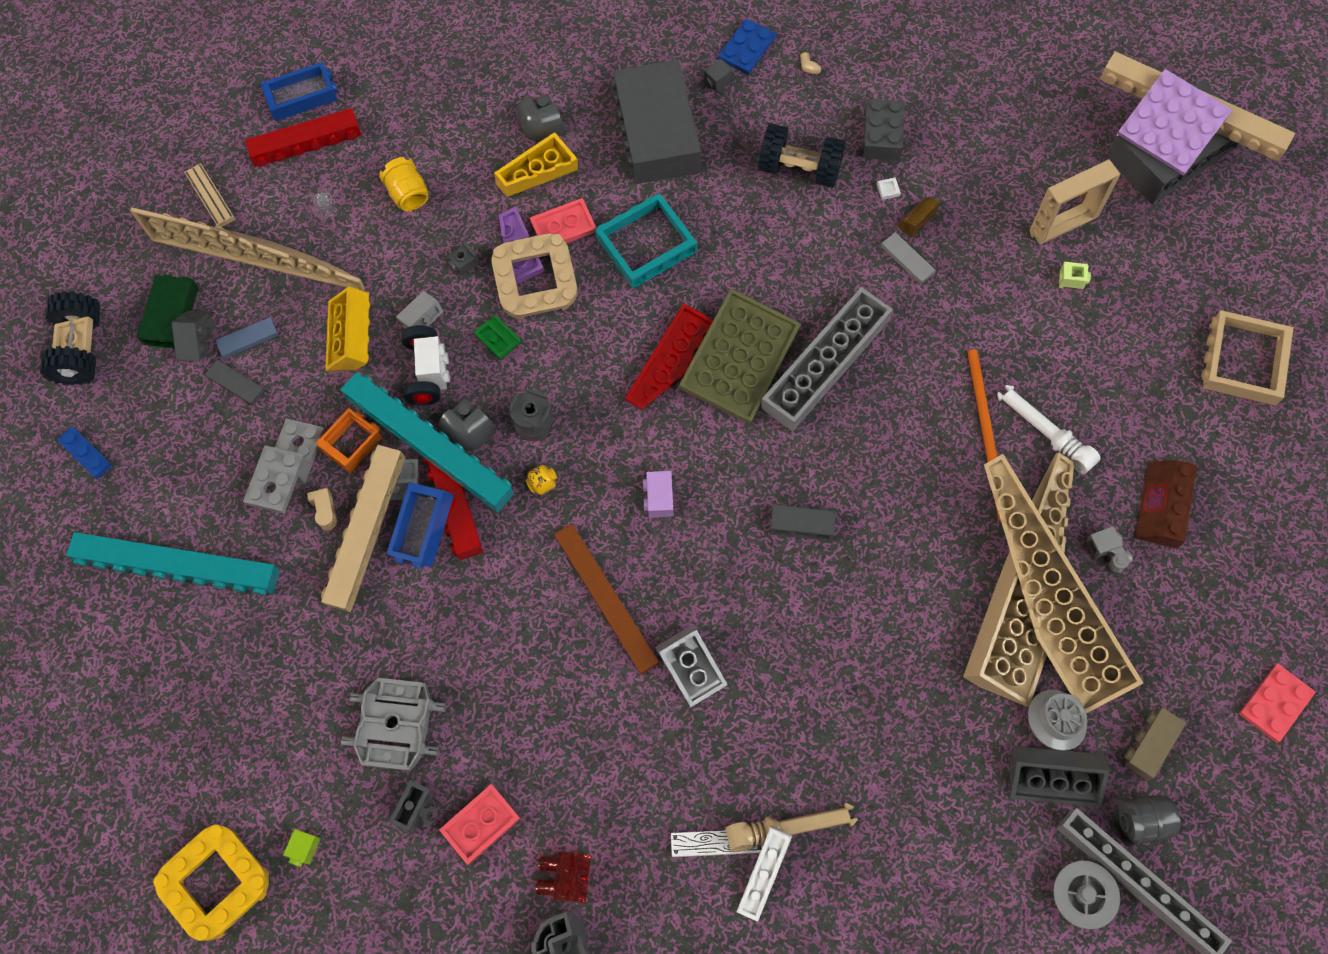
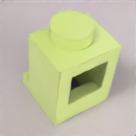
M1064 262L1060 269L1059 288L1084 289L1091 279V272H1088V264Z

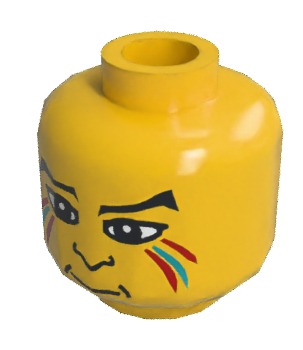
M540 465L528 472L526 483L533 494L543 495L555 488V479L558 477L552 467L548 469L547 466Z

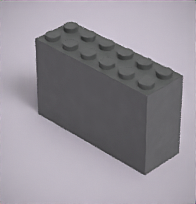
M679 59L613 71L614 79H611V85L614 91H612V96L616 104V115L619 118V129L622 132L623 147H625L626 162L629 165V176L634 178L635 184L701 173V149Z
M1203 80L1196 85L1192 84L1199 90L1222 99ZM1215 133L1184 176L1119 135L1114 137L1115 141L1110 146L1106 158L1110 159L1124 177L1153 205L1235 150L1239 143Z

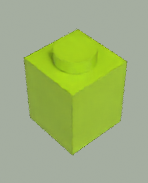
M294 829L283 856L289 857V863L299 867L303 863L310 865L321 838Z

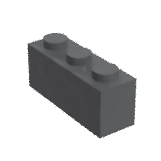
M785 503L773 505L770 535L833 541L836 511H831L829 508L810 509L809 506L804 505L790 507V505Z

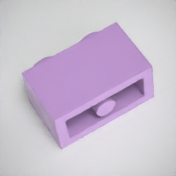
M671 471L646 472L647 479H643V492H647L648 499H644V511H648L649 518L674 516Z

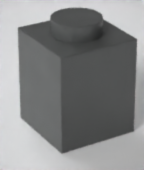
M719 59L704 70V83L715 92H718L733 81V69L722 59Z

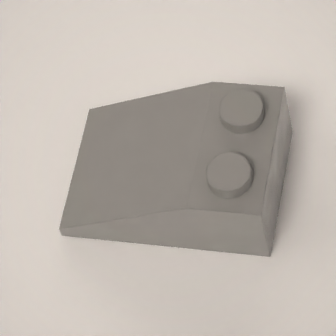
M692 625L655 647L690 707L728 685L699 633Z

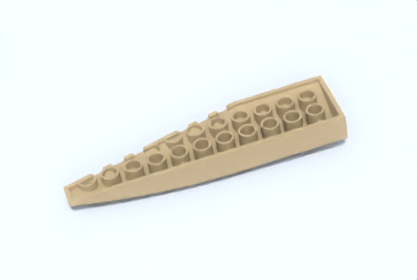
M1058 452L1047 469L1032 502L1060 548L1065 552L1066 537L1064 536V528L1068 525L1066 510L1067 507H1070L1068 492L1072 488L1074 462ZM1009 551L963 677L980 688L1029 707L1047 654L1036 637L1012 555Z

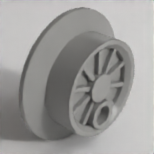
M1046 690L1036 695L1029 705V725L1036 738L1042 744L1051 749L1068 751L1077 747L1083 741L1087 731V714L1084 706L1077 698L1059 690Z
M1090 861L1073 862L1065 866L1055 879L1053 888L1055 904L1061 915L1071 924L1083 929H1097L1107 925L1116 916L1120 905L1119 888L1113 876L1101 865Z

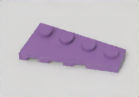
M516 207L499 215L504 243L530 237ZM539 257L512 263L516 284L545 271Z

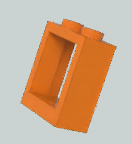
M350 408L315 443L320 451L348 473H351L382 440L379 432L381 429L373 422L369 424L365 421L366 418L359 411L354 412ZM354 422L369 433L370 436L348 459L332 445Z

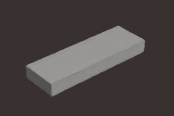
M896 232L881 243V247L918 283H924L935 274L936 270Z

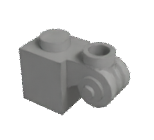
M1114 526L1091 534L1085 540L1094 559L1103 556L1111 558L1108 567L1115 573L1123 571L1133 561L1131 553L1128 550H1124L1122 536L1118 531L1116 532Z

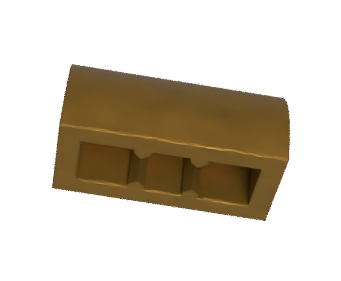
M931 197L924 198L898 223L897 227L912 238L936 215L940 202Z

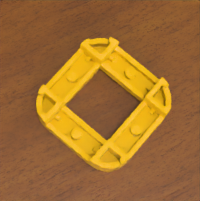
M213 825L201 831L163 865L153 881L160 900L186 933L199 941H212L224 936V932L253 905L264 899L269 885L267 869L254 857L237 836L238 834L224 826ZM217 851L242 883L211 912L206 914L185 888L183 880Z

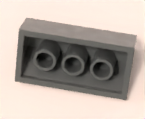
M1013 746L1010 759V799L1101 807L1110 772L1104 754Z

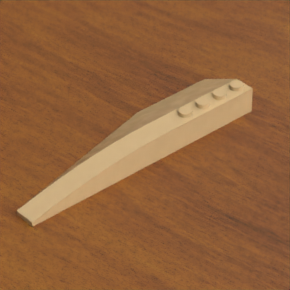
M131 208L130 210L152 241L346 288L350 286L361 291L365 289L361 279L295 249L258 237L226 230L220 226H209L200 221L192 222L183 217L176 218L166 213L159 214Z
M1001 454L984 464L1036 637L1070 694L1082 703L1086 713L1143 684V681L1005 456Z

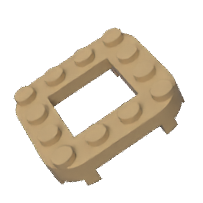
M543 234L510 241L494 248L492 267L503 311L509 316L520 320L526 316L558 309L564 311L576 300L578 291L567 243L559 234ZM550 255L557 288L519 296L512 263Z

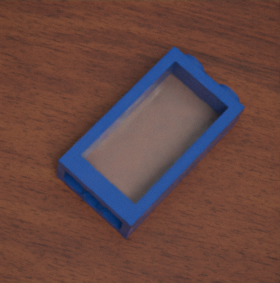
M323 62L260 83L275 121L337 100L335 93H338L335 82L330 81V79H333L329 68L325 69Z
M409 482L387 555L393 556V561L402 564L410 561V566L423 569L424 565L432 567L454 495L444 490Z

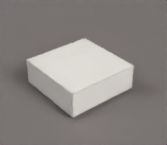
M896 178L877 181V187L882 200L900 196L901 192Z

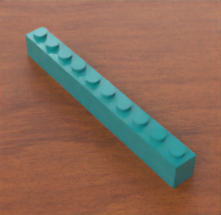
M356 372L340 389L347 400L497 513L514 495L511 488L512 484L508 480L498 478L492 468L482 466L480 460L473 454L467 455L464 452L465 449L460 444L451 443L445 433L435 431L434 426L429 421L419 419V415L413 409L409 408L407 410L403 407L404 404L398 398L394 397L392 399L382 386L376 387L373 384V380L367 375L362 376Z
M76 532L73 533L66 554L68 558L73 560L72 563L78 566L92 564V567L105 570L106 567H110L113 571L125 573L126 570H129L138 576H145L147 573L152 574L154 578L162 580L165 577H171L173 581L185 583V580H189L199 586H205L206 583L213 584L212 586L217 589L232 587V590L245 593L246 590L253 591V594L265 596L266 593L273 594L280 572L272 564Z

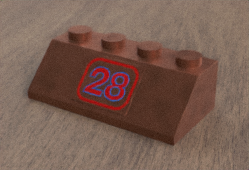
M1180 460L1148 462L1135 533L1136 539L1175 549L1185 542L1198 465Z

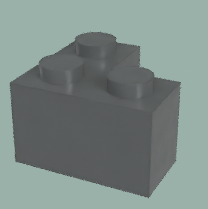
M187 310L172 321L176 360L200 361L206 356L208 344L205 341V336L212 331L214 326L210 311Z

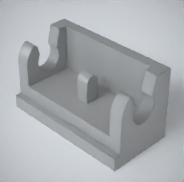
M423 291L396 318L403 324L402 327L405 329L416 325L429 326L444 311L435 298Z

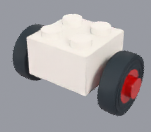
M423 325L408 327L402 331L401 341L404 347L415 352V374L418 382L410 383L404 387V400L409 404L419 406L434 404L440 399V390L447 389V382H450L449 371L446 370V364H449L448 353L445 352L444 343H440L435 329Z

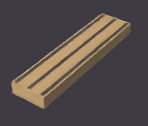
M201 163L184 172L217 226L223 227L236 220Z

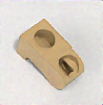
M328 488L307 493L308 501L312 506L316 507V523L323 530L333 529L337 524V518L331 492Z

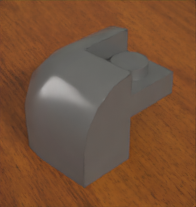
M548 94L533 100L528 96L516 107V120L527 138L541 142L554 132L558 136L564 134L560 114Z
M465 398L452 411L448 409L438 424V432L442 431L445 433L451 443L460 444L465 451L477 450L496 433V429L490 419Z
M566 911L539 924L540 927L535 934L534 941L531 942L532 954H589L585 939L588 938L586 928L578 915L573 912Z

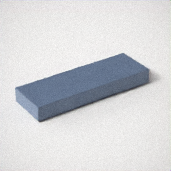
M269 317L215 341L221 356L225 359L279 335L273 320Z

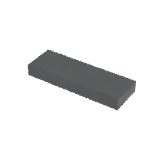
M216 360L205 374L207 378L252 406L265 391L264 388L219 360Z

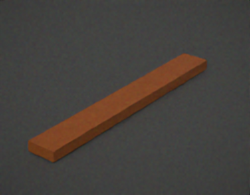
M573 524L555 533L554 536L639 673L642 675L658 665V659Z

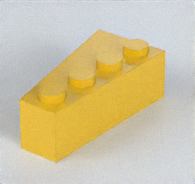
M554 132L494 172L495 183L505 196L509 197L578 170V159Z

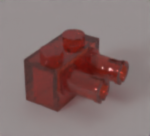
M558 852V857L541 856L539 862L547 864H538L539 870L556 872L555 881L538 880L536 885L544 888H536L537 895H553V900L586 904L591 856L571 852Z

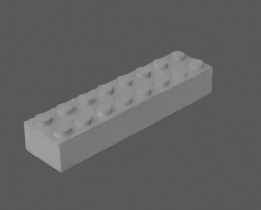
M861 287L762 398L761 409L793 432L891 319L893 309Z

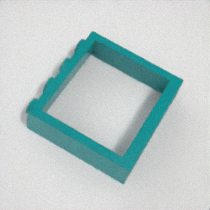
M660 193L650 196L646 201L639 205H634L627 212L618 214L611 221L603 223L595 229L596 239L632 289L697 252V241ZM659 207L685 242L632 271L607 236Z

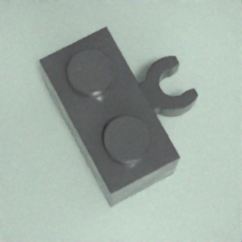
M409 780L389 823L413 835L421 819L425 824L433 826L434 823L428 820V816L430 813L439 815L440 812L433 807H427L435 793Z

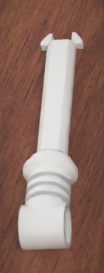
M1005 386V389L1008 391L1005 395L998 392V400L1005 401L1050 439L1053 450L1063 452L1064 456L1073 461L1074 469L1077 472L1086 474L1100 461V455L1093 447L1082 446L1081 442L1078 443L1079 440L1074 439L1075 437L1071 430H1060L1013 390V386Z

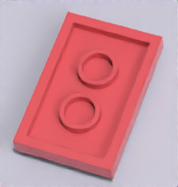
M583 198L530 217V222L537 236L559 234L566 243L593 234L596 229Z
M1276 664L1239 714L1278 743L1316 691L1280 664Z
M490 784L440 828L439 831L464 862L470 865L521 818L496 788Z

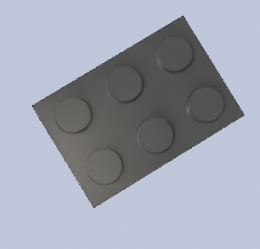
M867 99L862 158L900 161L903 150L905 101Z

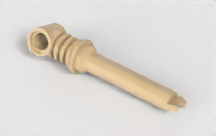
M845 803L844 808L777 821L775 818L771 819L768 816L761 823L758 821L754 824L753 822L750 823V826L746 822L729 825L725 829L731 852H741L752 848L753 844L754 846L763 845L771 826L791 835L848 823L852 827L856 823L857 818L850 819L848 810H852L854 806Z

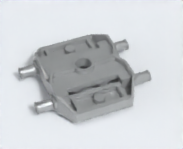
M377 678L363 694L353 692L350 694L352 696L350 697V702L362 703L361 719L357 727L356 736H342L341 745L353 746L362 766L411 772L424 754L438 755L439 747L426 746L425 739L430 711L445 712L446 703L431 700L425 683ZM391 717H397L398 724L394 728L387 727V721ZM368 740L410 744V748L368 743Z

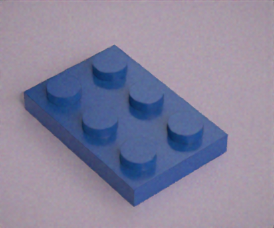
M746 18L719 53L718 60L722 59L727 65L749 75L775 40L777 33Z

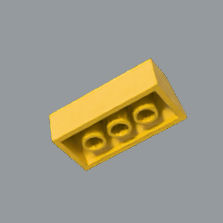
M348 286L328 301L325 371L358 370L367 364L369 359L367 353L369 343L368 326L370 324L369 293Z

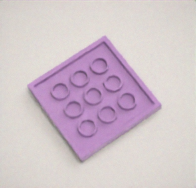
M1165 69L1118 131L1117 135L1184 176L1230 115L1232 109Z

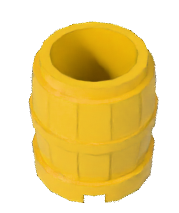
M404 157L393 159L385 165L386 169L383 172H379V178L384 186H386L389 196L399 209L406 212L413 211L423 206L428 200L427 187L411 158L409 160H406Z

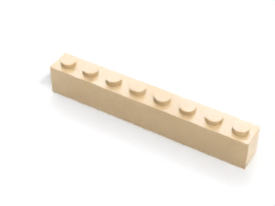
M377 445L376 450L371 454V464L369 470L365 471L363 487L357 493V504L351 510L349 526L343 532V543L337 549L335 565L329 571L328 585L324 587L321 594V602L327 606L347 612L352 610L405 460V456L401 451Z

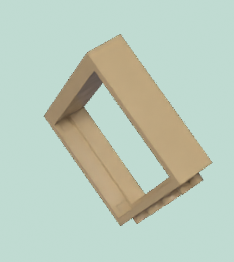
M1110 159L1049 187L1030 228L1031 237H1035L1041 245L1098 218L1121 175ZM1088 192L1082 204L1057 215L1061 204Z
M1220 310L1216 317H1212V322L1209 325L1212 332L1209 334L1206 345L1209 346V351L1204 356L1206 369L1201 374L1202 380H1204L1203 388L1276 406L1284 398L1294 327ZM1224 325L1277 337L1270 389L1216 376Z

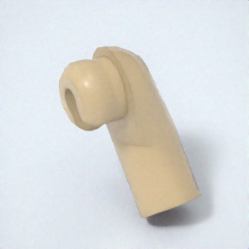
M804 52L800 55L804 72L815 75L821 72V66L816 62L810 61L809 53Z

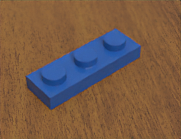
M73 426L56 439L94 478L98 479L112 467Z

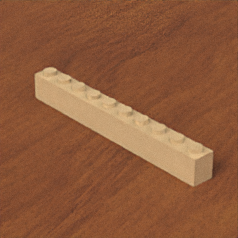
M1115 51L1106 65L1100 80L1143 99L1162 72ZM1208 94L1232 109L1230 115L1216 132L1217 134L1259 152L1268 158L1276 161L1280 160L1293 139L1294 132Z

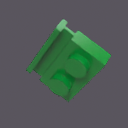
M496 315L474 331L475 337L500 361L511 353L518 344L522 343L521 339Z

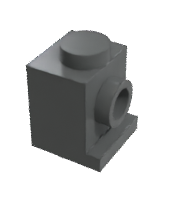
M466 241L463 242V246L448 255L449 267L453 272L457 271L461 276L480 263L477 253Z

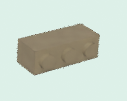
M1163 707L1156 712L1153 710L1146 719V722L1149 724L1145 730L1142 728L1135 737V740L1138 741L1134 748L1131 746L1124 756L1127 760L1123 766L1146 781L1154 779L1186 725L1185 721Z

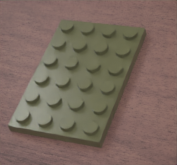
M730 289L678 388L751 424L762 402V398L765 396L801 323Z

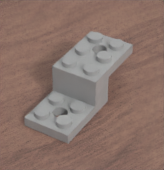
M285 419L275 448L264 446L243 503L285 514L296 482L305 484L318 451V446L315 443L324 435L325 428ZM296 439H304L301 446H294ZM269 485H276V489L272 493H266L267 487Z

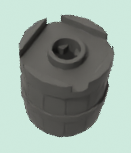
M526 390V392L519 393L512 399L509 410L513 425L520 436L528 441H539L547 437L553 426L552 410L547 397L537 390Z
M1145 795L1132 800L1127 798L1119 799L1116 801L1118 805L1113 807L1116 831L1121 830L1124 837L1119 838L1126 846H1137L1146 842L1156 843L1160 840L1172 838L1180 831L1181 820L1179 811L1174 801L1169 797Z

